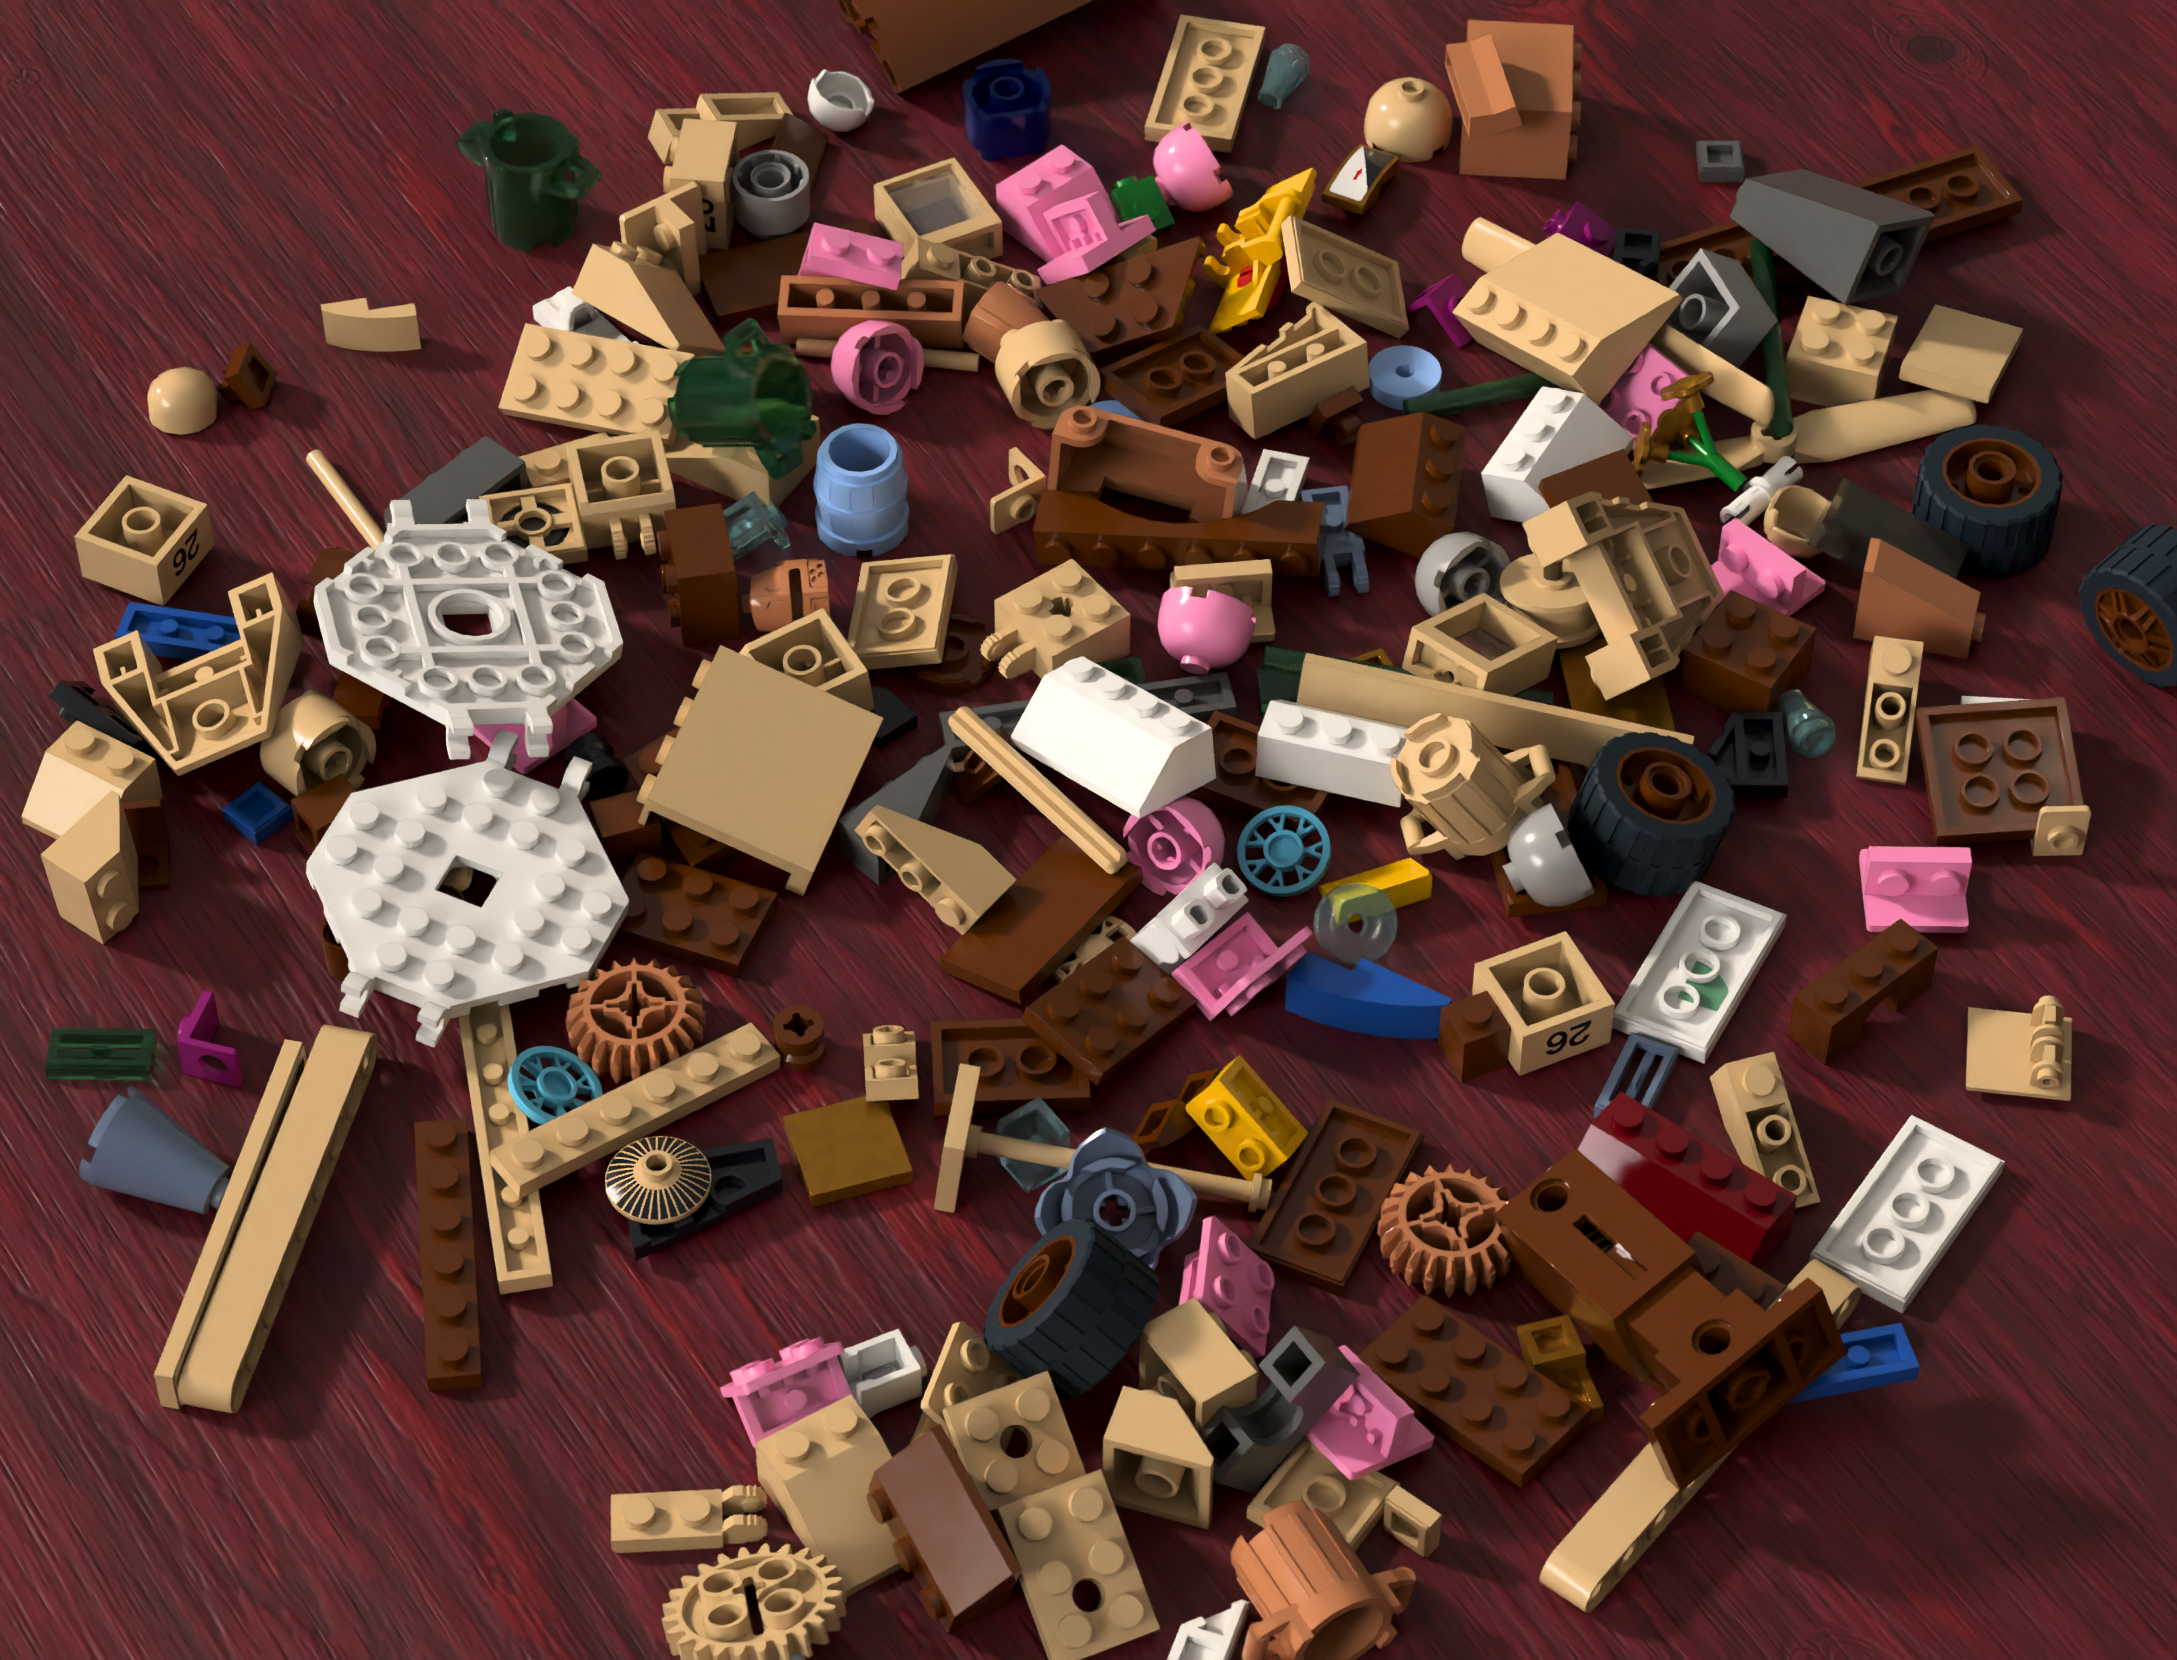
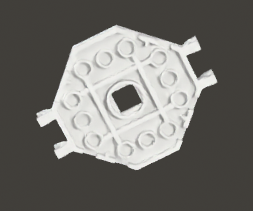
M467 499L466 511L468 513V522H463V524H415L410 500H391L392 523L387 525L384 541L374 549L367 546L344 564V572L335 579L331 580L327 577L315 586L313 602L329 664L445 725L446 745L450 760L470 759L471 751L468 736H473V725L480 724L519 725L524 723L528 757H548L550 749L547 742V734H552L553 723L550 717L621 658L623 640L604 581L588 573L580 578L563 569V560L532 544L524 549L507 540V531L491 523L486 499ZM487 614L492 633L480 636L456 633L446 628L442 615Z
M500 728L493 740L486 761L351 793L308 859L306 876L313 890H317L324 905V915L337 943H341L349 960L348 967L350 973L341 984V992L346 993L340 1003L339 1011L359 1018L374 990L421 1008L417 1021L421 1022L422 1025L416 1033V1041L435 1048L449 1020L470 1014L471 1007L497 1001L499 1006L538 997L540 989L564 983L567 989L579 986L580 980H590L595 968L598 966L624 921L629 908V898L580 803L589 790L590 782L585 780L592 770V763L574 756L566 769L560 788H554L510 771L517 759V754L512 752L518 743L519 735ZM469 866L490 874L497 880L482 908L437 891L450 870Z

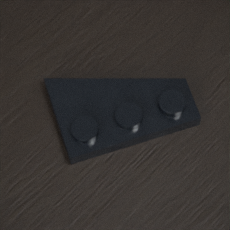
M767 1138L700 1150L707 1159L711 1170L712 1182L706 1200L691 1215L668 1224H644L626 1217L635 1261L783 1192L782 1176L773 1139Z

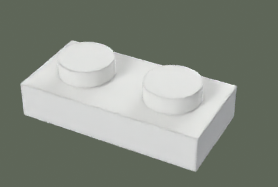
M1263 449L1240 515L1255 511L1276 500L1298 501L1300 491H1302L1309 471V458Z

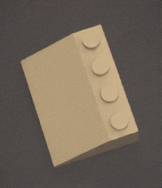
M1556 233L1481 276L1452 313L1477 343L1567 391L1584 393L1596 405H1599L1682 302L1683 298L1679 293L1560 233Z

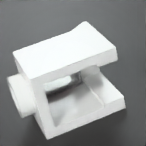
M899 1328L846 1348L844 1353L839 1354V1363L853 1397L869 1419L881 1411L922 1396L921 1378L927 1376L925 1361L916 1345L908 1346Z

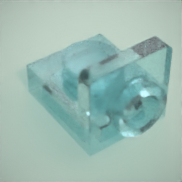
M755 491L723 511L734 562L771 537L782 550L791 545L783 528L789 525L784 514L775 502L772 501L766 505Z

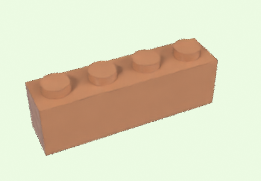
M781 275L777 316L783 343H797L798 337L839 341L840 337L849 328L868 320L893 322L904 326L910 330L908 332L912 338L918 339L924 348L964 349L963 334L967 323L968 308L964 281L900 279L897 290H892L841 277Z

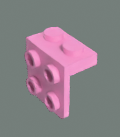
M814 222L798 276L841 277L897 290L901 278L903 243Z
M1247 912L1181 964L1171 975L1181 986L1198 999L1197 1007L1209 1021L1224 1010L1232 1017L1247 1005L1256 994L1272 985L1308 952L1302 944L1314 933L1306 926L1278 948L1250 913Z

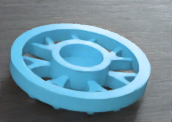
M1276 806L1260 812L1245 826L1238 841L1237 858L1244 877L1254 888L1267 895L1289 897L1309 890L1323 877L1331 859V842L1323 823L1311 812L1296 806ZM1286 816L1301 818L1296 833L1284 830ZM1280 817V822L1275 823L1273 818ZM1268 821L1276 832L1272 833L1265 840L1258 834L1256 829ZM1306 821L1312 824L1309 827L1304 828ZM1317 830L1322 841L1304 848L1301 839ZM1252 834L1257 839L1256 841H1249ZM1263 848L1265 858L1246 860V849ZM1322 849V854L1316 851ZM1305 856L1320 860L1314 871L1301 866ZM1256 866V868L1252 872L1248 868ZM1270 866L1276 873L1266 884L1256 877L1264 868ZM1296 870L1300 882L1284 886V872Z
M536 1046L523 1051L515 1059L508 1073V1089L517 1107L531 1118L532 1121L541 1125L567 1113L564 1109L566 1107L573 1110L588 1103L574 1098L576 1093L591 1095L592 1100L603 1095L599 1079L589 1065L581 1061L573 1053L557 1047ZM540 1058L551 1059L552 1067L543 1069ZM520 1067L525 1068L537 1079L533 1081L519 1073ZM570 1067L581 1076L579 1080L576 1081L567 1072ZM523 1091L534 1092L536 1098L529 1100ZM542 1105L553 1109L554 1116L542 1111Z

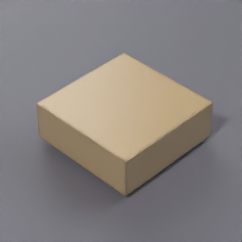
M1397 1485L1385 1497L1383 1529L1422 1557L1428 1558L1439 1546L1442 1514Z

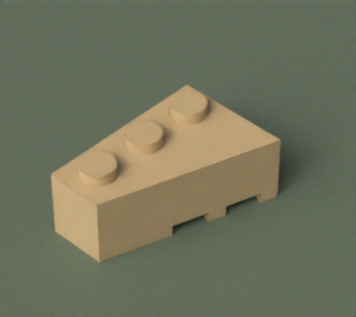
M1312 302L1306 307V316L1295 325L1287 322L1279 329L1280 337L1268 347L1260 344L1225 373L1229 418L1255 440L1269 435L1275 430L1301 418L1310 416L1317 403L1353 385L1358 392L1370 387L1367 342L1318 303Z

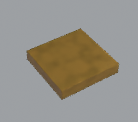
M866 1096L783 1116L784 1130L812 1207L913 1182V1169L887 1100L866 1102Z

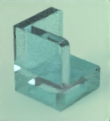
M1040 1097L997 1121V1135L1070 1148L1069 1129ZM997 1157V1160L1026 1193L1033 1191L1069 1170Z

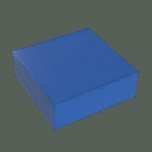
M260 782L222 809L224 821L256 846L294 819L292 806Z

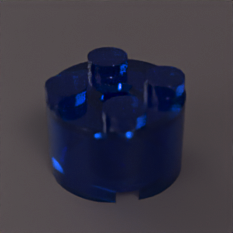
M999 59L981 64L974 69V76L969 81L966 78L963 83L964 135L971 146L978 150L980 158L986 161H997L1002 157L1012 158L1027 154H1039L1046 149L1047 140L1051 134V83L1048 76L1041 69L1035 66L1034 72L1023 68V61Z

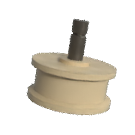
M1533 553L1514 560L1502 571L1500 591L1507 600L1504 605L1559 637L1556 649L1582 645L1593 640L1602 632L1568 559L1543 568L1538 557Z

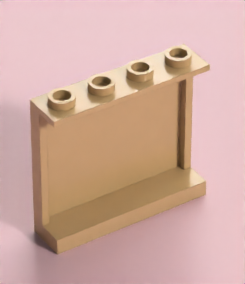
M720 645L712 662L703 659L692 683L693 687L699 689L695 699L692 700L685 696L673 724L681 728L676 738L666 735L655 762L662 765L657 777L648 773L636 799V801L644 804L638 823L645 826L651 811L791 873L785 889L804 896L874 742L883 717Z

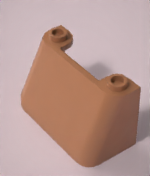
M1083 405L1073 406L1064 410L1052 433L1047 490L1090 492L1100 499L1105 487L1189 510L1191 513L1188 523H1206L1239 516L1248 494L1243 457L1235 447L1226 443Z

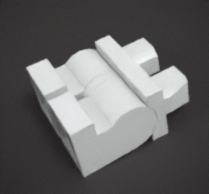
M1215 862L1179 893L1129 941L1167 974H1171L1249 901L1244 895L1247 888L1231 869L1225 868L1222 870Z

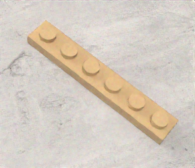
M750 1022L492 1149L490 1164L520 1199L779 1070L781 1055Z

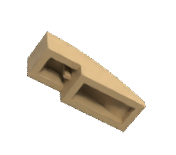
M779 92L700 94L696 108L656 109L648 139L664 164H673L670 159L671 141L673 136H680L684 118L737 122L739 150H742L777 135L784 113L793 114Z

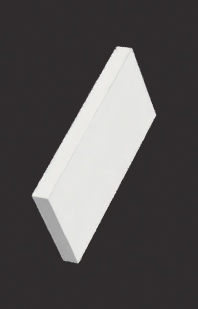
M1692 882L1615 1008L1612 1028L1628 1035L1632 1032L1680 1049V1055L1705 1064L1782 933L1787 915L1701 882Z
M1911 1115L1811 1252L1809 1262L1813 1259L1820 1261L1861 1286L1863 1294L1903 1314L2002 1174L2005 1161Z

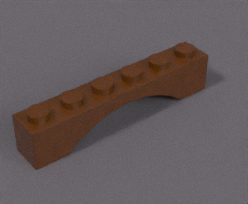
M1042 490L1033 528V536L1038 564L1061 565L1073 559L1080 566L1174 570V566L1270 559L1272 575L1320 577L1327 539L1324 502L1276 500L1255 511L1229 519L1206 523L1176 524L1151 521L1126 514L1103 503L1090 492Z

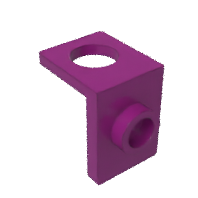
M1456 273L1425 288L1405 305L1406 314L1427 305L1457 348L1466 345L1473 339L1471 334L1452 313L1469 292Z
M203 990L192 1013L182 1018L177 1032L176 1042L183 1074L240 1087L243 1082L238 1050L210 1043L220 1022L214 992ZM204 1055L214 1056L223 1061L228 1069H215L209 1066L202 1057Z

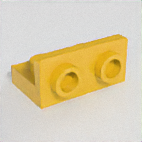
M1241 1055L1226 1065L1213 1082L1185 1107L1187 1113L1247 1181L1253 1180L1254 1173L1262 1174V1178L1266 1177L1288 1160L1308 1135L1306 1129Z

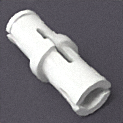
M1782 456L1764 475L1754 477L1744 486V492L1720 511L1722 523H1725L1732 516L1738 515L1736 519L1748 526L1762 512H1766L1775 493L1780 488L1792 486L1801 481L1803 478L1801 467L1799 466L1791 474L1787 473L1785 475V472L1797 462L1791 457Z

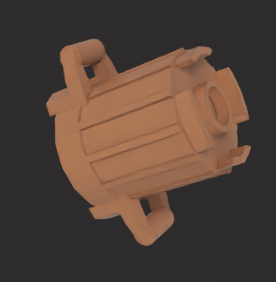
M1301 1500L1283 1504L1261 1516L1266 1527L1249 1543H1246L1242 1535L1237 1539L1231 1551V1564L1236 1570L1237 1581L1263 1618L1261 1622L1252 1623L1248 1629L1242 1652L1243 1660H1356L1375 1644L1379 1649L1389 1645L1398 1632L1391 1624L1392 1614L1395 1613L1397 1615L1404 1612V1609L1407 1608L1416 1580L1414 1571L1408 1567H1399L1395 1570L1370 1575L1328 1513L1324 1514L1318 1507L1310 1510L1306 1503ZM1274 1635L1276 1639L1269 1642L1270 1636Z

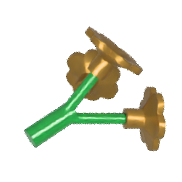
M1712 371L1681 378L1674 384L1660 390L1662 401L1680 398L1682 401L1674 409H1667L1660 414L1657 419L1658 427L1652 433V437L1651 424L1645 421L1642 422L1639 436L1635 443L1632 464L1640 478L1645 465L1649 461L1665 464L1667 460L1706 467L1734 492H1737L1747 481L1748 478L1717 452L1705 421L1704 413L1701 410L1705 406L1700 391L1714 382ZM1684 445L1686 448H1693L1699 455L1678 452L1676 450Z

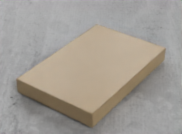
M1292 215L1281 224L1292 293L1397 338L1402 337L1409 330L1397 261Z
M1935 304L1901 364L1899 378L1903 381L1978 402L1988 403L2021 342L2024 328Z
M955 554L862 563L847 642L867 670L938 664L942 662L958 570Z

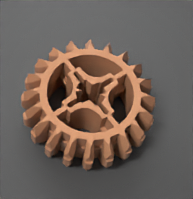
M635 956L629 966L621 967L614 960L610 968L611 971L605 972L595 968L592 980H580L578 993L571 994L568 1004L569 1010L567 1011L568 1016H566L569 1044L573 1049V1053H578L581 1061L593 1067V1071H595L598 1078L611 1072V1077L616 1085L624 1077H632L634 1080L701 1047L704 1026L706 1025L702 996L699 994V989L693 988L689 975L679 976L674 964L661 970L656 958L647 966L640 965ZM635 1016H637V1025H636V1026H635Z
M1451 1163L1445 1172L1438 1173L1429 1165L1424 1172V1177L1410 1172L1405 1180V1185L1395 1183L1390 1193V1198H1385L1381 1206V1220L1378 1221V1236H1380L1381 1241L1380 1250L1383 1253V1258L1390 1260L1392 1273H1405L1408 1287L1419 1282L1424 1283L1427 1296L1435 1288L1444 1289L1449 1299L1455 1289H1463L1471 1297L1476 1290V1284L1490 1290L1495 1282V1277L1505 1278L1510 1270V1263H1515L1494 1217V1214L1505 1206L1510 1199L1507 1187L1494 1188L1495 1183L1493 1182L1492 1175L1482 1179L1475 1178L1476 1174L1472 1166L1464 1174L1456 1173Z

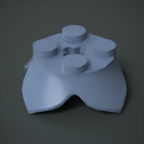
M1105 1127L1092 1134L1079 1145L1072 1156L1067 1175L1063 1179L1051 1183L1042 1192L1035 1209L1034 1220L1038 1230L1044 1236L1047 1232L1056 1228L1057 1225L1068 1222L1070 1219L1077 1217L1090 1218L1155 1270L1160 1251L1165 1246L1179 1239L1189 1227L1196 1210L1198 1198L1192 1188L1178 1174L1168 1169H1157L1149 1166L1142 1148L1132 1138L1117 1130ZM1114 1201L1117 1210L1126 1211L1127 1218H1121L1119 1226H1110L1107 1219H1101L1099 1211L1105 1210V1202Z

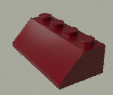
M1620 1092L1590 1124L1577 1149L1685 1243H1688L1696 1231L1761 1269L1791 1235L1797 1200L1795 1194L1623 1092Z

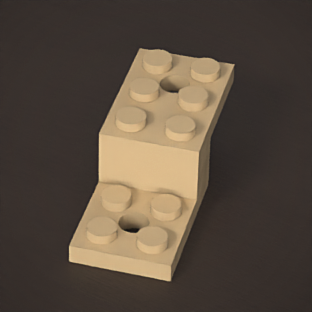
M1042 1372L943 1409L942 1412L958 1456L1022 1569L1019 1581L1048 1660H1081L1159 1630V1624L1103 1473L1099 1469L1086 1474L1049 1372ZM1008 1427L1020 1429L1027 1437V1451L1021 1458L1007 1456L1000 1446L1001 1434ZM1080 1580L1093 1582L1100 1591L1099 1605L1092 1612L1080 1610L1073 1601L1072 1592L1074 1586Z

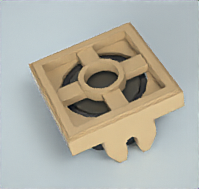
M573 483L479 496V499H486L491 523L507 531L506 539L524 549L532 544L563 560L562 568L565 570L571 563L588 561V549Z

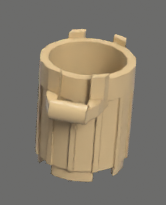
M1442 713L1423 718L1404 733L1407 740L1398 759L1393 755L1391 758V775L1395 786L1414 807L1400 821L1408 853L1414 856L1445 849L1454 859L1458 860L1466 857L1465 855L1484 856L1501 850L1507 845L1510 833L1517 823L1533 811L1543 807L1544 801L1539 795L1556 780L1546 746L1536 745L1503 755L1469 720L1465 721L1462 718H1454L1453 716H1447L1446 718ZM1531 763L1534 775L1525 767L1526 765ZM1425 820L1437 830L1427 837H1424L1421 823Z

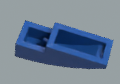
M1308 951L1287 976L1285 1010L1317 1023L1350 1032L1379 1037L1407 1039L1438 1038L1441 1007L1452 1003L1451 998L1364 958H1361L1351 971Z

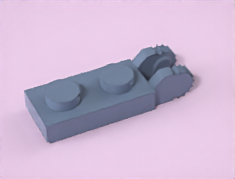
M1347 485L1300 491V501L1324 502L1327 539L1321 569L1328 597L1339 595L1341 581L1337 567L1351 565L1352 581L1357 593L1369 591V577L1365 563L1366 550L1362 536L1344 530L1349 499Z

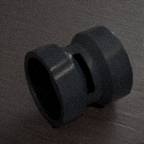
M588 733L582 735L566 748L563 757L567 767L574 756L592 763V770L585 780L590 782L589 790L585 795L588 800L595 801L615 796L624 789L629 779L628 771L620 759L614 756V749L603 734Z

